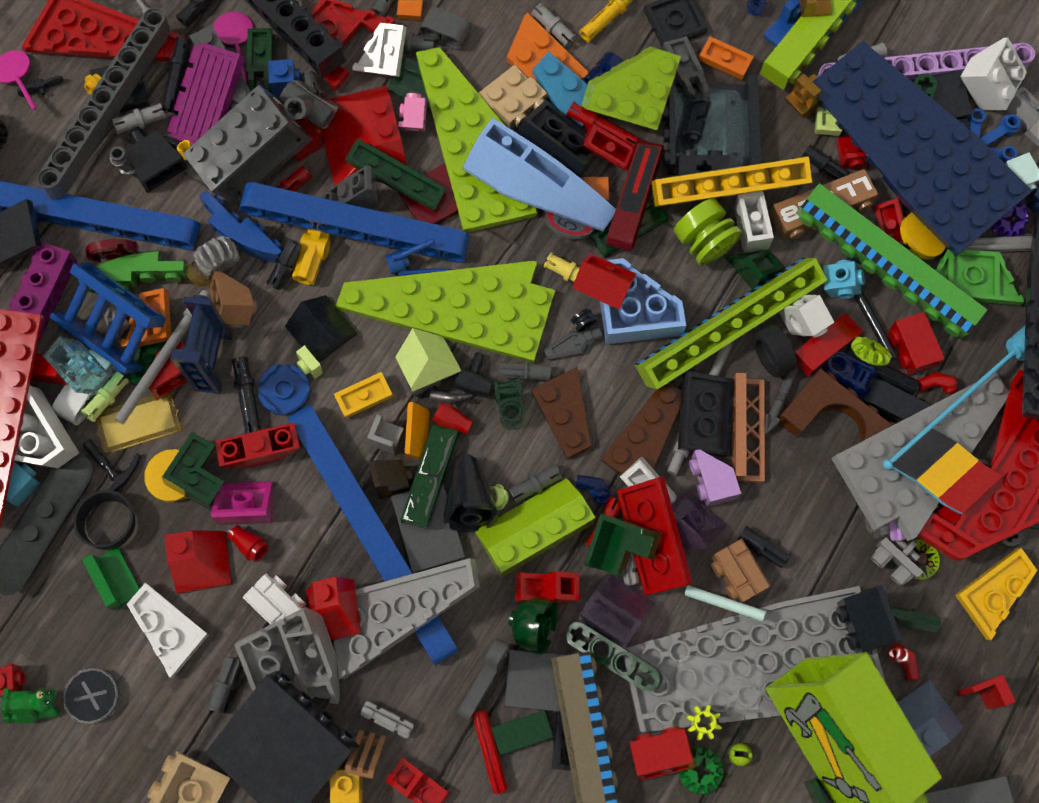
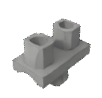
M885 537L876 544L878 548L870 559L880 568H883L892 560L898 568L890 575V578L899 586L904 585L911 579L918 578L923 571L907 557L908 555L914 562L920 558V555L913 550L918 543L914 539L908 544L903 540L896 541L895 544L901 549L900 551Z

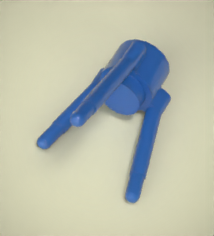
M434 239L405 251L399 250L385 255L391 274L398 273L399 276L448 271L451 269L406 270V267L410 266L407 256L434 244Z

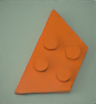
M526 13L507 54V62L511 66L515 65L527 78L531 76L537 82L532 74V70L549 51L584 82H588L591 79V74L529 13Z

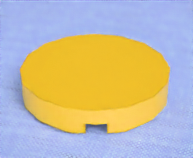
M912 212L902 220L900 227L901 237L904 244L908 243L911 248L910 252L924 260H930L942 254L946 246Z
M177 449L165 450L156 454L148 462L145 469V484L148 491L158 500L167 503H174L187 498L166 486L162 479L163 474L179 452Z

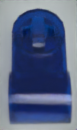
M842 352L833 354L823 367L824 372L827 371L833 374L839 384L844 388L852 389L858 396L867 395V387L871 379L877 375V370L873 366L860 362ZM831 364H838L841 366L842 371H836Z

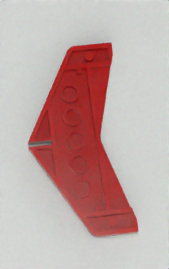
M1021 369L1010 383L993 458L989 467L1004 476L963 514L957 513L946 506L941 507L929 517L917 535L919 539L952 560L962 561L1039 523V421L1022 416L1024 371Z

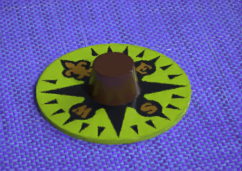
M917 539L915 541L918 544L913 550L920 555V558L914 562L908 555L907 557L923 571L915 579H928L939 568V554L935 548Z

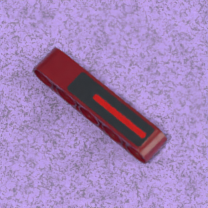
M638 140L609 229L607 246L630 252L633 251L652 192V181L656 179L661 163L664 145Z

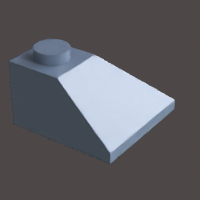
M927 680L897 702L929 757L951 742L964 727L930 680Z

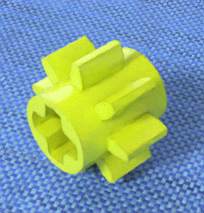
M707 705L702 712L699 707H694L696 715L694 717L686 716V719L691 721L692 726L688 728L687 732L695 731L698 733V741L702 739L703 734H706L710 740L713 739L714 735L711 731L722 728L716 724V719L720 714L713 715L710 713V705ZM699 716L703 719H709L710 723L706 725L708 730L705 727H698L697 723L701 721Z

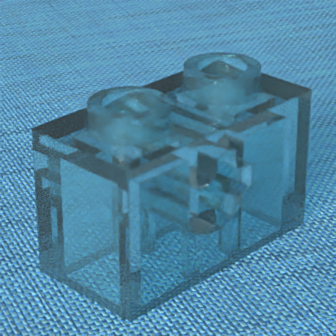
M59 336L43 356L76 393L95 395L111 376L87 348L76 339Z

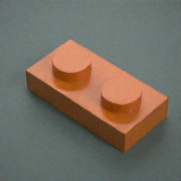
M710 36L698 60L743 80L754 56Z

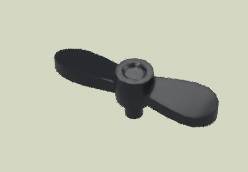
M54 76L45 81L37 79L34 81V84L24 86L29 95L37 91L43 96L46 94L47 87L58 85L64 80L62 76ZM19 87L17 89L18 95L20 97H25Z

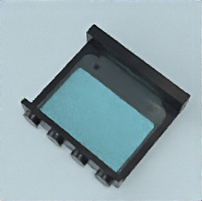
M748 75L745 84H708V96L710 97L711 106L709 107L707 117L701 118L706 121L702 133L703 137L697 144H694L693 149L676 137L687 98L684 95L683 87L679 83H674L673 80L667 105H665L662 114L663 120H667V128L663 129V143H667V150H664L663 165L668 166V175H676V156L682 155L683 150H698V155H708V150H723V155H730V168L761 164L758 75ZM692 84L695 98H700L701 94L697 84ZM702 162L701 165L697 166V170L703 173L708 171V166H704Z

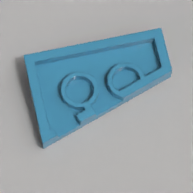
M548 51L534 67L532 74L539 85L547 92V97L550 98L554 106L566 115L567 111L571 109L570 106L573 101L579 105L582 104L588 84ZM571 118L573 121H575V122H576L577 124H579L581 127L584 126V124H582V123L576 121L575 119Z

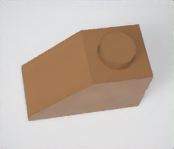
M214 270L210 293L213 304L225 324L249 325L251 316L255 315L257 308L256 300L252 299L250 289L223 272Z

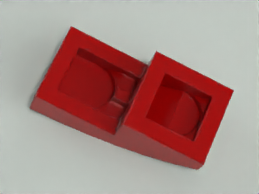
M403 757L385 780L414 803H445L451 794Z

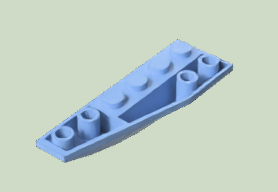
M494 118L490 120L478 136L463 166V170L505 197L600 231L605 230L615 214L616 209L576 174L538 146Z

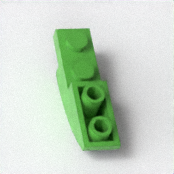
M159 252L131 254L96 266L127 290H137L138 281L154 283L155 280H166L170 283H178L181 280H189V269L184 261H164ZM89 288L88 292L97 294L96 291H94L92 288Z

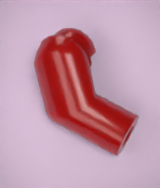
M934 372L917 380L919 382L918 388L922 392L935 386L943 387V391L947 394L955 393L958 389L956 385L958 381L954 376L940 372Z
M901 644L892 645L888 650L889 657L904 667L906 681L919 680L920 675L915 653Z

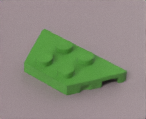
M947 249L935 269L977 302L1021 306L1024 303L1022 294L1018 295L1013 285L1015 280L1010 271L1006 269L1005 261L1000 252L965 249L956 257Z

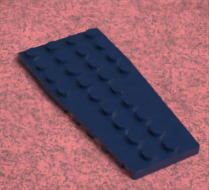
M864 41L859 43L813 81L821 90L818 99L823 110H828L836 119L835 124L840 130L844 129L852 138L851 143L856 149L860 148L867 156L866 160L872 168L876 167L881 172L883 181L900 201L956 257L1033 191L973 132Z

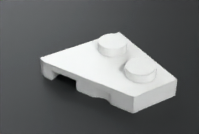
M380 23L374 32L373 38L368 41L363 49L365 53L358 63L355 62L352 70L399 77L407 27Z

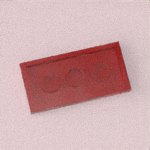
M664 476L617 490L624 520L662 533L653 560L634 554L644 595L693 584Z

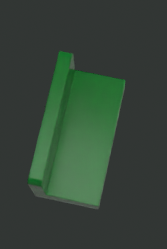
M119 548L112 549L100 557L90 554L82 559L107 608L115 610L128 603L140 589Z

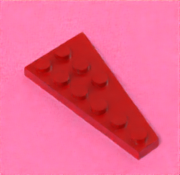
M48 0L21 48L24 52L115 58L139 19L90 0ZM170 32L153 61L169 62V59L173 57L176 37L183 36Z

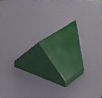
M769 249L759 253L723 255L751 289H754L785 269Z

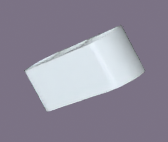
M89 350L71 376L74 380L73 385H65L55 399L52 406L55 414L76 426L79 425L87 416V414L84 416L81 410L95 397V391L98 388H103L116 371L114 365L94 350Z

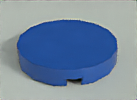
M274 365L266 370L259 379V400L266 410L275 415L287 416L298 412L306 405L310 397L311 388L309 380L304 372L295 365Z

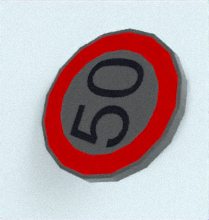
M546 211L545 222L547 226L566 239H584L593 232L594 228Z

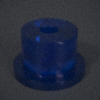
M747 0V10L752 16L759 15L766 7V0Z

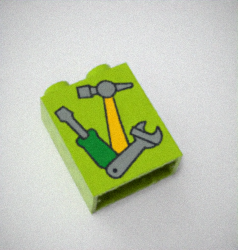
M867 652L805 658L765 688L833 803H928L929 800L924 792L942 777Z

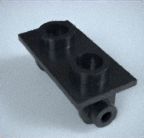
M688 93L676 137L691 149L703 137L702 133L706 121L701 118L707 117L709 107L711 106L710 97L707 95L695 98L691 93Z

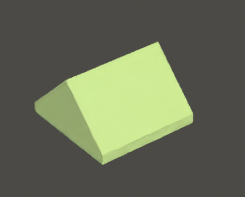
M412 328L396 355V360L412 392L461 371L442 336Z

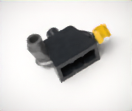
M137 129L130 134L129 137L133 145L129 146L126 151L120 146H115L109 152L110 162L119 168L122 174L131 175L136 173L146 193L188 169L184 162L187 159L183 153L192 144L189 140L180 141L170 136L162 137L158 132H153L146 136L142 129Z

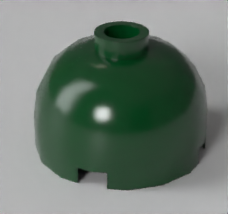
M535 597L523 601L519 604L516 611L513 610L511 612L508 624L511 627L515 642L521 648L540 655L547 651L552 641L547 640L550 629L555 632L557 625L558 607L557 604H553L555 601Z

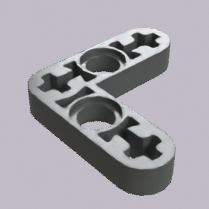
M498 637L490 647L484 659L485 665L457 712L458 716L468 722L510 652V645Z

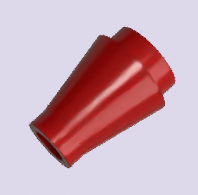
M442 401L432 421L438 423L437 426L458 430L464 434H467L473 420L465 416L449 402L446 404Z
M239 525L233 527L228 534V538L248 561L258 562L268 551L269 546L264 538L241 528Z

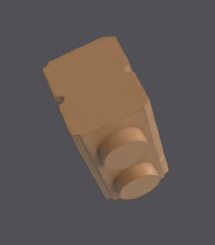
M743 539L738 540L712 556L713 563H711V567L718 578H724L728 585L725 587V590L731 600L744 603L771 587Z

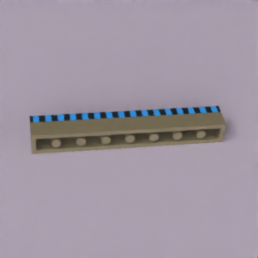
M590 651L551 658L576 803H621L620 800L616 799L615 788L618 787V781L615 772L611 771L609 759H612V749L610 743L606 742L604 731L607 730V721L605 715L601 713L599 702L602 701V694L599 685L595 684L594 674L597 672L595 659L590 657Z

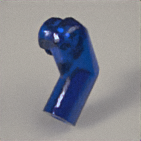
M577 475L576 488L588 489L598 504H605L609 501L610 491L601 478Z

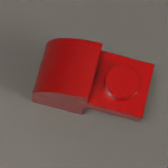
M560 571L547 574L516 573L515 601L523 602L535 597L555 601L553 604L557 605L580 601L579 573Z

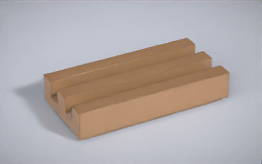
M359 730L355 742L360 747L363 743L365 747L357 768L353 766L360 747L351 753L345 766V773L373 779L385 745L386 735H381L380 739L375 738V733L370 732L369 736H364L365 731ZM377 746L369 769L365 770L364 766L371 747Z

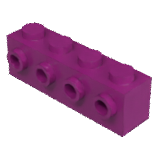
M41 242L42 248L34 251L32 263L28 271L23 274L21 286L17 294L11 298L9 308L10 311L44 316L39 342L51 319L50 315L54 312L71 276L70 270L73 264L78 262L70 251Z

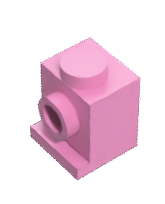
M407 93L405 104H400V119H403V122H398V127L401 131L425 132L427 101L425 98H421V94Z

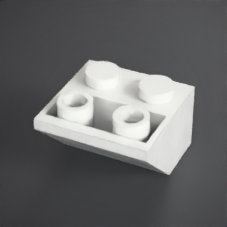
M1003 38L971 57L960 77L979 109L1006 110L1022 80L1025 78L1027 71L1009 38Z

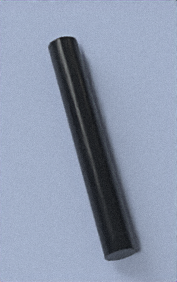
M861 290L862 294L854 295V298L878 342L889 350L892 356L890 362L898 359L899 356Z

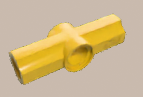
M308 229L307 232L303 233L300 240L302 248L292 275L293 280L308 286L314 285L322 260H326L328 256L331 234Z

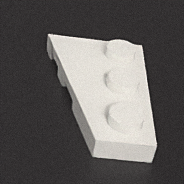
M144 583L127 603L141 630L151 643L154 652L164 665L168 676L173 679L209 634L147 583Z

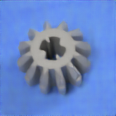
M220 236L217 239L212 238V240L205 242L193 254L196 265L204 276H213L214 270L228 271L240 259L235 243L231 241L230 237Z

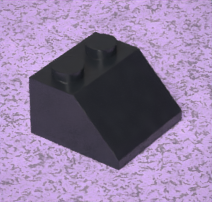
M882 585L843 598L837 602L838 607L836 611L841 623H845L848 631L846 640L850 649L855 650V653H866L902 640Z

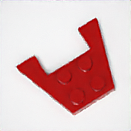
M320 0L310 11L314 20L317 23L321 22L327 28L329 35L333 39L335 37L338 38L343 46L349 42L361 27H365L374 34L380 23L396 25L395 19L392 17H381L376 15V12L370 10L362 11L354 8L351 4L338 0ZM340 65L327 75L325 79L331 88L337 91L350 75L349 71Z

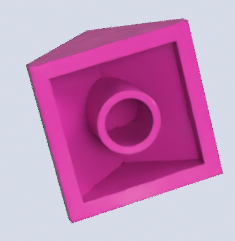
M273 482L225 483L214 500L211 518L219 525L273 523Z

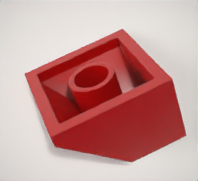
M192 530L164 535L167 562L177 594L232 585L225 531Z
M335 576L312 582L306 589L307 607L322 615L331 641L361 634L354 579Z

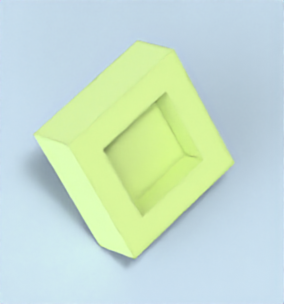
M818 107L816 110L815 134L840 136L842 129L840 130L835 124L836 119L828 110L824 111L822 107Z
M305 345L296 351L299 359L296 363L305 375L310 373L316 379L323 374L321 365Z

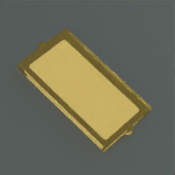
M171 392L158 401L154 399L153 395L141 398L124 425L114 419L124 404L105 409L96 419L98 427L96 434L101 439L105 454L181 431L177 417L178 409L174 406Z

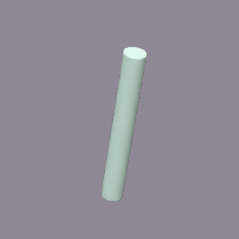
M689 585L685 591V596L764 622L767 611Z

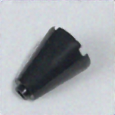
M469 454L461 455L453 462L443 515L445 525L449 523L450 529L455 531L475 532L479 530L478 526L486 524L487 528H489L498 519V510L480 461Z

